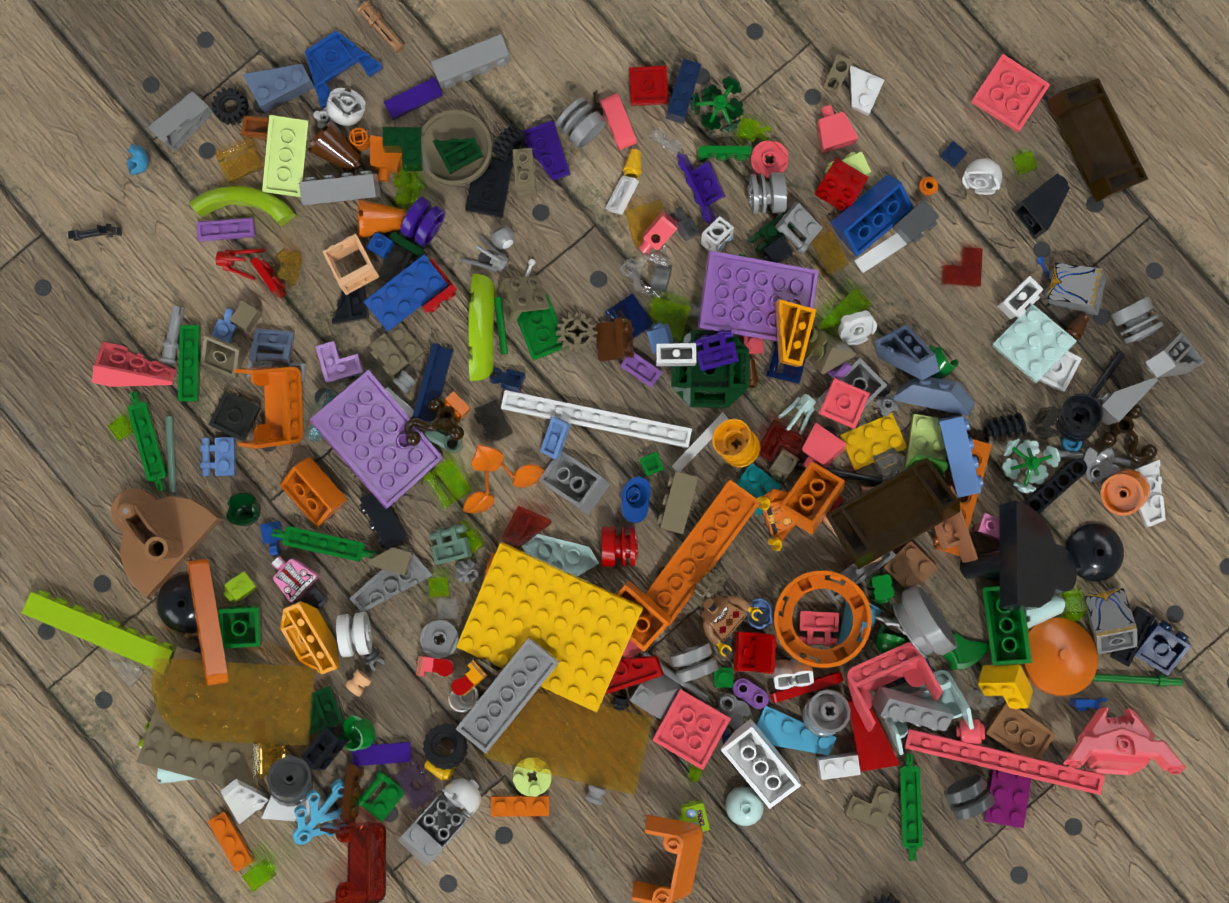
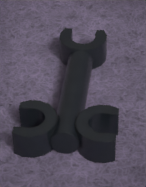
M108 223L106 226L97 225V229L68 231V239H74V241L107 235L110 238L113 235L122 236V228L114 227Z

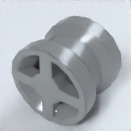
M404 370L400 372L398 378L392 380L406 394L409 392V388L417 383Z
M589 783V791L585 794L584 799L591 803L602 805V798L606 794L607 789Z

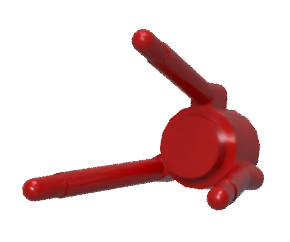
M265 249L218 251L216 254V265L222 266L224 271H230L245 278L256 280L254 276L230 266H233L235 261H246V258L235 257V254L265 252Z

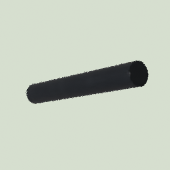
M1118 352L1088 395L1094 398L1097 396L1125 355Z

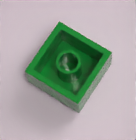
M261 604L221 606L218 609L223 648L261 646L263 643Z

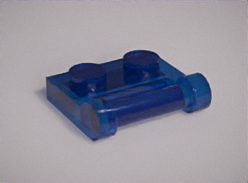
M633 293L604 312L612 321L619 318L616 314L619 310H621L626 319H631L632 327L635 330L632 332L633 339L651 328V325L654 324Z
M774 341V351L766 377L800 384L805 360H803V364L800 367L784 364L782 374L777 373L779 363L778 342Z

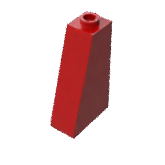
M850 696V699H847L851 710L849 723L854 752L858 755L860 772L899 766V761L872 707L869 711L876 723L872 731L868 732L853 704L852 696Z

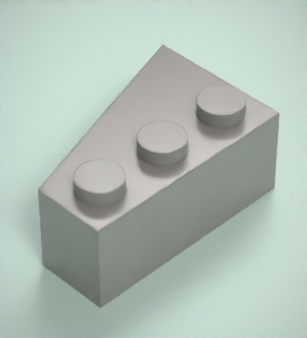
M192 91L147 128L176 153L214 112Z
M1181 332L1163 343L1145 363L1148 370L1157 378L1187 374L1204 364L1205 361Z

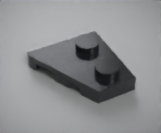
M365 285L347 295L342 290L341 298L337 303L338 308L335 317L332 318V324L336 325L369 319L368 307L363 302L367 298Z

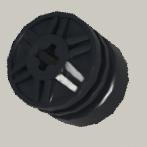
M1084 393L1074 394L1069 397L1056 414L1055 426L1058 433L1066 440L1073 442L1088 439L1102 422V406L1097 399Z

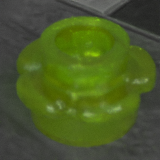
M691 766L688 777L691 778V783L692 781L698 783L702 773L700 768Z

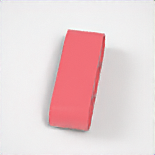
M618 93L600 99L601 107L618 149L622 150L637 144L635 134Z

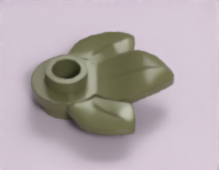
M814 326L811 329L804 357L805 361L812 355L817 361H820L824 355L823 345L827 343V334L825 331H821V328L818 326Z

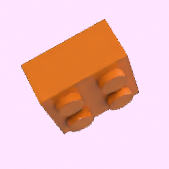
M454 391L443 403V407H449L453 410L455 421L460 423L468 416L470 407Z

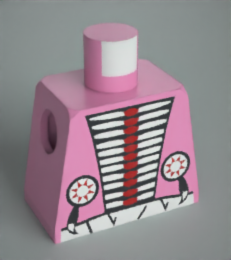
M279 556L271 564L279 571L273 577V580L291 603L298 600L320 577L317 572L295 558H291L286 563Z

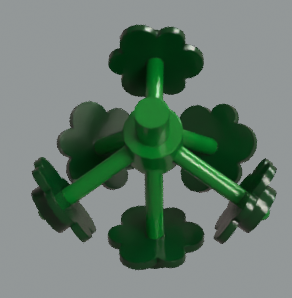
M728 76L722 80L723 88L726 90L723 95H721L722 91L717 89L716 85L711 84L708 89H703L702 102H700L698 93H695L690 101L691 110H694L695 115L700 114V106H714L713 113L708 112L706 115L703 114L701 116V125L709 130H714V128L720 129L721 127L720 118L716 116L718 111L722 110L728 123L720 130H727V132L734 131L738 127L737 124L741 120L736 119L744 113L742 109L743 103L739 102L738 99L733 98L730 100V103H727L726 97L730 92L736 94L742 91L740 83L735 78Z

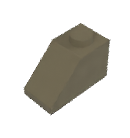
M399 545L398 548L392 547L368 561L367 565L407 575L414 553L409 552V547Z

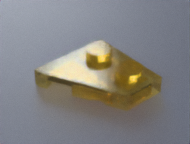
M254 742L253 777L261 779L266 776L270 767L277 760L285 757V746L276 743Z

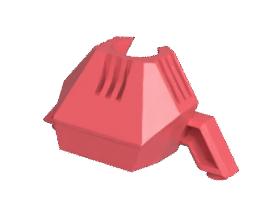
M1109 707L1099 708L1078 736V742L1063 763L1068 765L1069 768H1080L1084 764L1087 771L1115 775H1132L1146 767L1150 759L1155 760L1162 770L1169 771V774H1180L1181 771L1187 768L1165 741L1153 740V732L1134 710L1128 708L1124 710V716L1109 718L1107 717Z

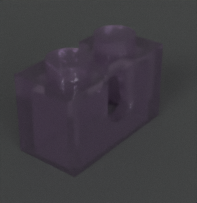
M418 761L394 775L413 810L436 796L435 791H437L432 781L428 782L426 779L427 771L422 763L419 765ZM414 779H419L422 782L421 788L413 786Z

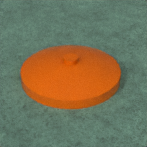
M1050 618L1028 630L1033 663L1022 664L1026 676L1035 687L1050 695L1068 696L1082 691L1091 683L1097 671L1098 654L1093 639L1082 626L1069 619Z

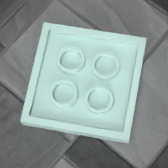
M1031 305L993 343L992 347L1033 382L1037 383L1073 347L1076 340L1036 306Z

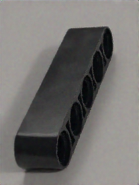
M1074 459L1066 462L1022 503L1030 507V502L1034 501L1037 505L1035 511L1040 514L1086 473V462L1083 459ZM1074 463L1079 466L1077 473L1072 468ZM1060 475L1065 479L1063 486L1058 482ZM1046 488H1048L1051 491V495L1049 498L1045 497L1044 490Z

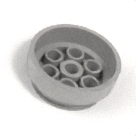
M915 583L904 590L901 597L902 601L898 604L894 603L892 606L901 627L918 652L924 658H928L929 654L933 652L944 656L958 647L949 625L920 584Z

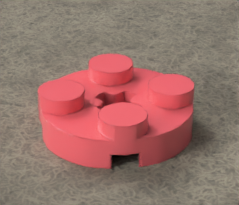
M762 141L752 151L750 158L751 167L758 176L760 173H763L765 180H769V174L772 172L784 173L788 165V152L779 142ZM765 156H773V164H767Z

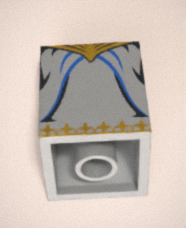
M1055 262V267L1050 270V286H1047L1045 291V297H1047L1049 304L1098 315L1106 283L1103 269Z
M1113 588L1107 592H1094L1084 596L1085 608L1098 654L1137 647V627L1124 588Z

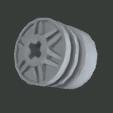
M584 97L577 99L569 105L555 124L559 130L562 129L564 135L572 132L569 140L578 149H582L589 144L606 124V120L598 112L590 114L593 107L587 104V100Z
M783 172L770 173L768 182L765 181L763 173L759 174V182H757L756 174H750L748 202L753 215L758 214L759 205L762 214L766 213L767 205H770L772 213L786 211L787 192Z
M1149 296L1111 314L1116 326L1123 324L1127 326L1120 334L1124 335L1128 332L1131 334V336L1124 339L1125 344L1140 341L1154 334L1164 325L1162 321L1155 324L1152 323V320L1159 317L1158 314L1148 316L1147 313L1154 308Z

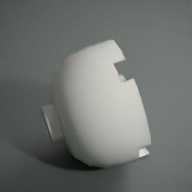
M336 88L330 92L326 107L329 117L334 122L343 126H351L361 120L366 103L363 97L356 91L351 90V92L345 91V88Z
M989 158L976 159L966 168L962 181L966 188L972 187L977 194H994L997 189H1000L1002 170L996 162Z
M457 778L452 780L443 789L444 795L457 808H464L462 813L468 817H472L480 806L481 794L478 791L480 786L473 779L468 781L464 778Z

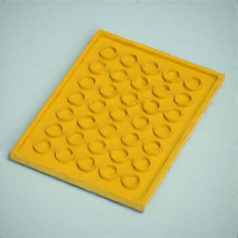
M501 542L456 647L480 659L486 658L493 665L504 669L530 637L560 661L541 687L597 713L644 607Z

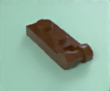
M350 764L346 769L341 820L348 823H355L358 816L359 808L357 802L361 794L359 784L360 779L364 776V770L354 764Z

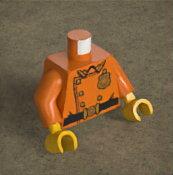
M771 489L764 496L757 498V501L760 502L758 508L762 509L770 534L774 536V539H768V544L773 545L771 550L779 551L782 548L783 539L796 525L780 508L789 492L778 489Z

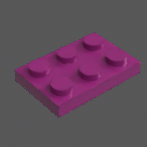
M991 769L988 790L992 792L996 801L992 807L985 811L983 820L990 823L1024 828L1031 778Z

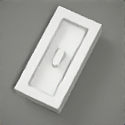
M622 175L605 209L622 215L639 181L633 177Z

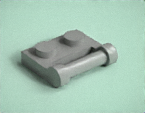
M798 202L791 206L775 226L779 232H782L796 246V250L800 254L808 249V245L822 229L821 225ZM788 223L801 234L802 240L787 227Z

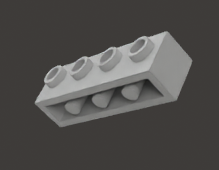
M500 34L434 60L431 64L440 87L451 88L459 81H468L479 73L486 74L497 66L503 67L511 61L504 39Z
M370 170L361 171L359 176H353V173H343L341 178H335V175L323 176V180H316V177L305 178V182H299L302 205L381 197L378 174H372Z
M879 686L871 702L878 711V714L883 718H894L902 723H905V721L910 722L918 727L926 726L934 731H946L954 716L943 702H934V700L881 686Z

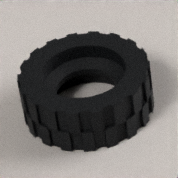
M444 723L435 726V728L429 730V733L425 736V741H423V751L426 758L432 765L442 770L457 767L464 761V757L468 753L466 737L457 731V726L455 727L453 724L448 725ZM442 738H451L455 742L454 751L447 756L440 755L436 750L437 743Z

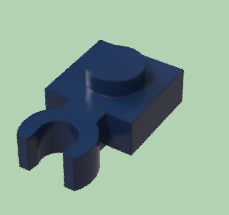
M493 368V374L498 376L489 377L491 383H501V388L518 393L526 378L525 373L507 369L506 373H504L499 368Z

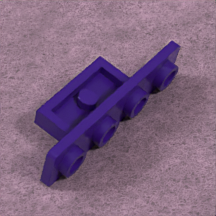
M680 153L677 155L679 159L678 165L685 172L686 183L694 192L693 197L702 209L701 215L708 224H712L716 217L710 205L726 197L710 162H706L693 169L687 154Z

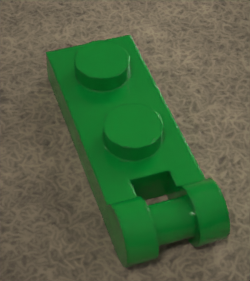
M701 146L698 149L697 159L701 162H705L708 158H716L718 161H726L728 158H735L736 161H745L751 156V146Z

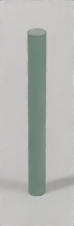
M166 416L169 493H177L173 416Z

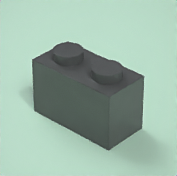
M924 199L899 221L893 229L909 245L912 241L914 243L918 242L924 236L922 234L924 230L928 229L930 231L938 224L936 220L940 216Z

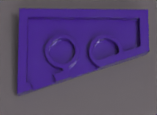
M553 120L522 131L527 136L526 145L528 148H532L534 156L553 181L571 175Z

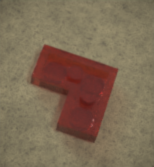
M962 248L961 266H942L941 285L980 287L983 248Z

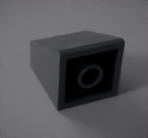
M1057 173L1012 209L1035 239L1046 232L1054 221L1070 189L1067 180Z

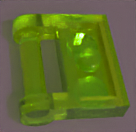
M451 458L423 477L424 481L429 483L441 501L443 509L448 508L472 491ZM435 476H440L452 494L451 498H447L434 479Z

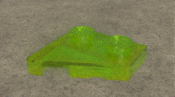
M654 297L649 316L657 323L669 324L672 336L679 342L683 337L691 307Z

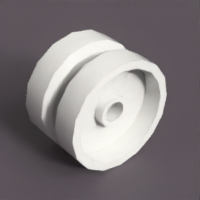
M367 612L355 613L353 619L349 614L338 615L336 634L342 658L354 656L355 651L359 655L371 654L372 633Z

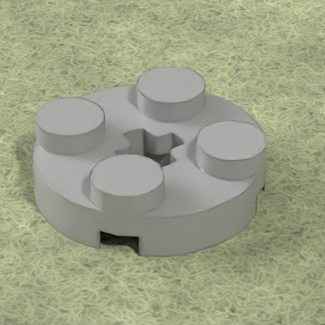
M435 620L423 628L420 635V643L428 656L441 659L448 657L457 649L459 632L449 621ZM442 634L445 642L437 644V640L434 638Z

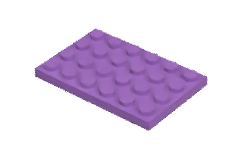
M708 251L697 328L712 331H728L732 329L735 335L777 341L775 301L780 299L813 308L819 270Z
M369 370L365 371L309 419L312 425L385 509L391 506L443 459L441 454L417 426H413L412 431H417L420 434V443L416 446H410L406 442L404 426L410 418Z

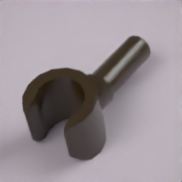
M595 91L593 92L594 108L592 110V113L596 109H599L601 111V116H603V109L602 107H600L598 92Z

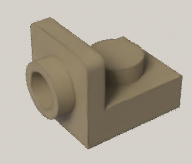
M783 448L767 473L773 479L783 483L792 472L799 458Z

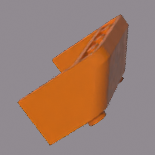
M290 366L234 369V373L251 374V381L254 385L264 386L266 421L265 424H259L255 427L253 432L254 440L237 442V445L258 449L299 443L303 438L300 370Z
M646 815L645 833L664 837L663 846L665 850L677 854L671 887L633 881L632 901L673 903L690 895L692 892L703 839V830L700 825Z

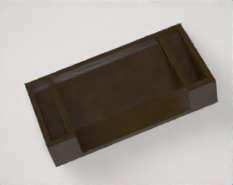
M1099 78L1062 90L1047 100L1050 110L1096 203L1148 180Z
M925 458L827 513L826 518L848 556L859 570L960 513V501L930 460Z

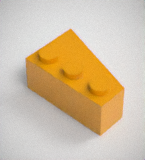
M779 299L775 301L779 362L800 367L805 357L816 309Z

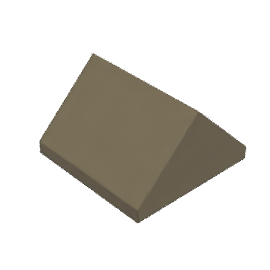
M827 334V343L823 345L824 355L822 359L817 361L812 355L808 360L823 375L856 356V354L838 336Z
M205 334L201 364L236 378L238 373H234V369L242 367L248 352L209 334Z

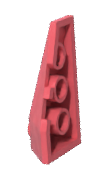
M102 341L93 366L92 383L110 387L172 385L176 369L158 361L151 362L144 359V355L140 353L135 355L122 345Z

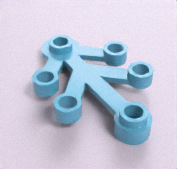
M337 779L331 784L332 793L319 809L318 801L320 796L318 792L310 790L307 793L311 816L307 824H305V817L307 816L305 806L299 805L294 809L298 826L293 832V840L296 844H307L315 836L323 834L334 836L336 834L337 828L334 823H327L323 827H314L318 823L334 819L343 821L340 816L342 807L336 811L326 812L338 797H343L344 780Z

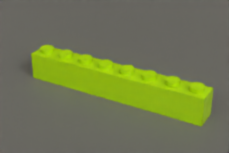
M39 589V591L30 592L22 614L162 673L168 672L176 650L173 648V644L166 641L158 642L156 637L150 634H139V630L136 628L120 626L121 622L110 619L108 621L103 619L102 614L93 611L89 613L81 605L74 604L72 606L64 598H53L50 596L51 593Z

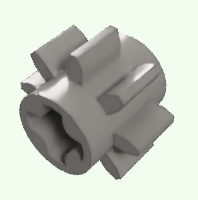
M471 559L467 561L462 560L455 567L457 571L455 577L464 584L466 582H473L478 576L477 569L479 566Z

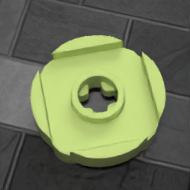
M528 757L521 760L513 772V782L517 790L526 796L536 797L544 793L549 788L552 780L549 765L539 757ZM535 771L538 779L530 782L527 773Z

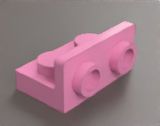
M985 513L980 524H975L973 531L999 541V518Z

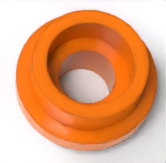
M924 177L919 183V190L922 194L931 196L938 190V182L933 177ZM926 183H930L932 188H927Z

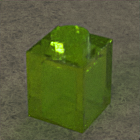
M265 858L242 875L252 892H254L276 875V869L273 863Z

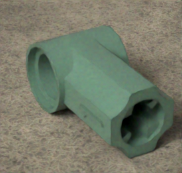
M438 429L432 432H425V437L429 441L451 453H458L462 450V440H458L456 448H449V442L452 439L448 431Z

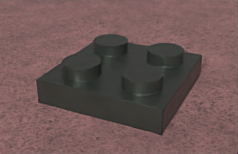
M225 391L208 425L241 441H245L261 407Z

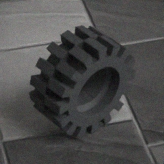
M223 88L222 93L218 91V96H213L214 102H211L213 106L212 111L222 123L236 125L235 122H238L240 124V120L244 118V115L249 113L247 110L249 108L247 100L238 90H233L232 88L226 90ZM229 100H234L237 103V108L233 113H226L223 108L224 104Z
M514 125L509 126L508 129L505 128L504 132H501L500 136L495 139L496 142L493 143V153L504 162L511 161L513 159V149L523 148L525 146L524 143L527 141V136Z

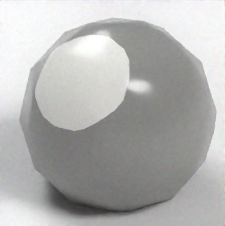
M503 226L492 232L491 240L495 247L507 249L513 245L515 235L510 227Z

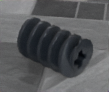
M1019 412L1014 415H1001L999 418H986L983 423V434L986 442H989L990 436L993 441H997V435L1000 436L1001 440L1004 439L1005 434H1007L1008 438H1012V432H1014L1016 437H1019L1020 431H1022L1024 436L1027 435L1025 420Z

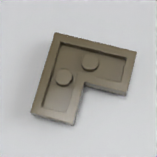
M877 785L870 802L851 795L844 813L882 830L896 793Z

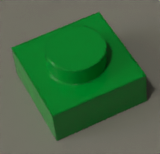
M657 452L639 459L646 477L664 470Z
M719 667L718 670L713 672L714 688L734 687L733 667Z

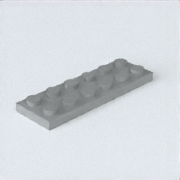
M529 637L457 726L456 730L483 752L487 753L560 661Z

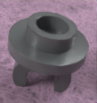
M372 649L371 654L364 656L363 662L365 665H370L373 671L376 670L375 662L378 661L384 665V659L378 649Z

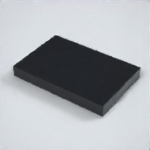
M491 158L486 171L478 179L470 183L466 212L503 218L513 168L512 161L504 162L500 159Z

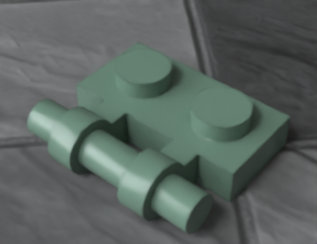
M464 524L451 525L447 529H436L435 532L429 534L430 539L437 542V545L431 546L435 565L472 556L468 537L460 538V533L466 532ZM451 536L452 541L446 542L445 538Z

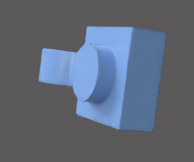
M226 309L224 320H217L211 336L231 344L238 327L229 320L235 312L234 310Z

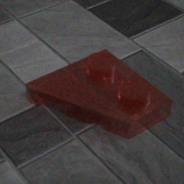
M518 505L501 540L520 548L551 525L552 521Z

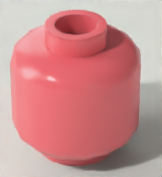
M972 719L974 729L970 730L965 720H961L960 726H956L957 738H961V741L965 743L981 744L982 740H985L984 724H981L979 719Z

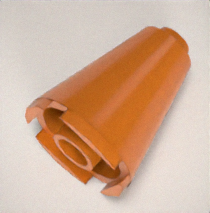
M358 199V237L365 238L374 236L376 232L383 234L400 230L406 216L405 210Z

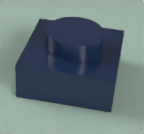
M952 141L939 157L954 169L967 152Z

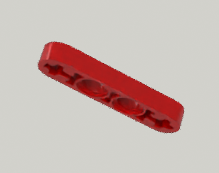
M836 671L814 678V683L808 686H793L789 689L773 691L769 695L772 703H777L840 683L844 679L842 672Z

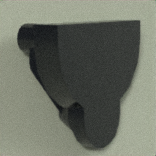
M1017 500L999 505V549L978 553V559L966 563H963L962 559L960 561V571L966 579L981 577L991 581H1000V608L1010 611L1040 608L1051 601L1054 593L1059 594L1072 590L1077 579L1076 565L1068 550L1055 543L1050 528L1038 512Z

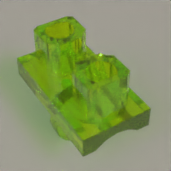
M404 170L400 171V175L393 177L395 187H402V193L395 196L396 204L411 207L417 200V197H420V191L425 189V184L419 183V179L414 177V173Z

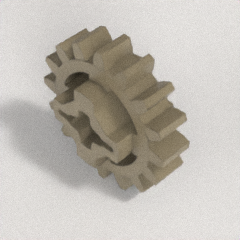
M576 312L574 317H572L569 313L567 320L562 318V324L557 325L559 331H556V336H560L557 339V343L562 342L561 348L567 347L568 353L572 350L575 351V355L578 354L579 350L585 353L586 347L591 349V343L596 342V339L593 337L598 334L597 331H593L596 324L591 325L592 318L586 320L585 314L579 317L578 312ZM572 322H573V324H572V326H571L570 328H566V329H565V327H566L569 323H572ZM574 330H577L579 337H576ZM588 338L584 344H580L582 339Z
M720 568L714 569L712 573H706L696 584L692 600L701 607L706 599H714L717 595L721 594L724 590L723 586L727 580V574Z

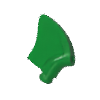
M954 633L953 635L958 647L942 657L948 661L950 670L965 669L977 663L987 652L989 645L966 640L957 633Z

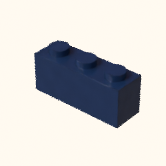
M683 59L666 119L682 124L685 123L690 101L699 77L700 63Z

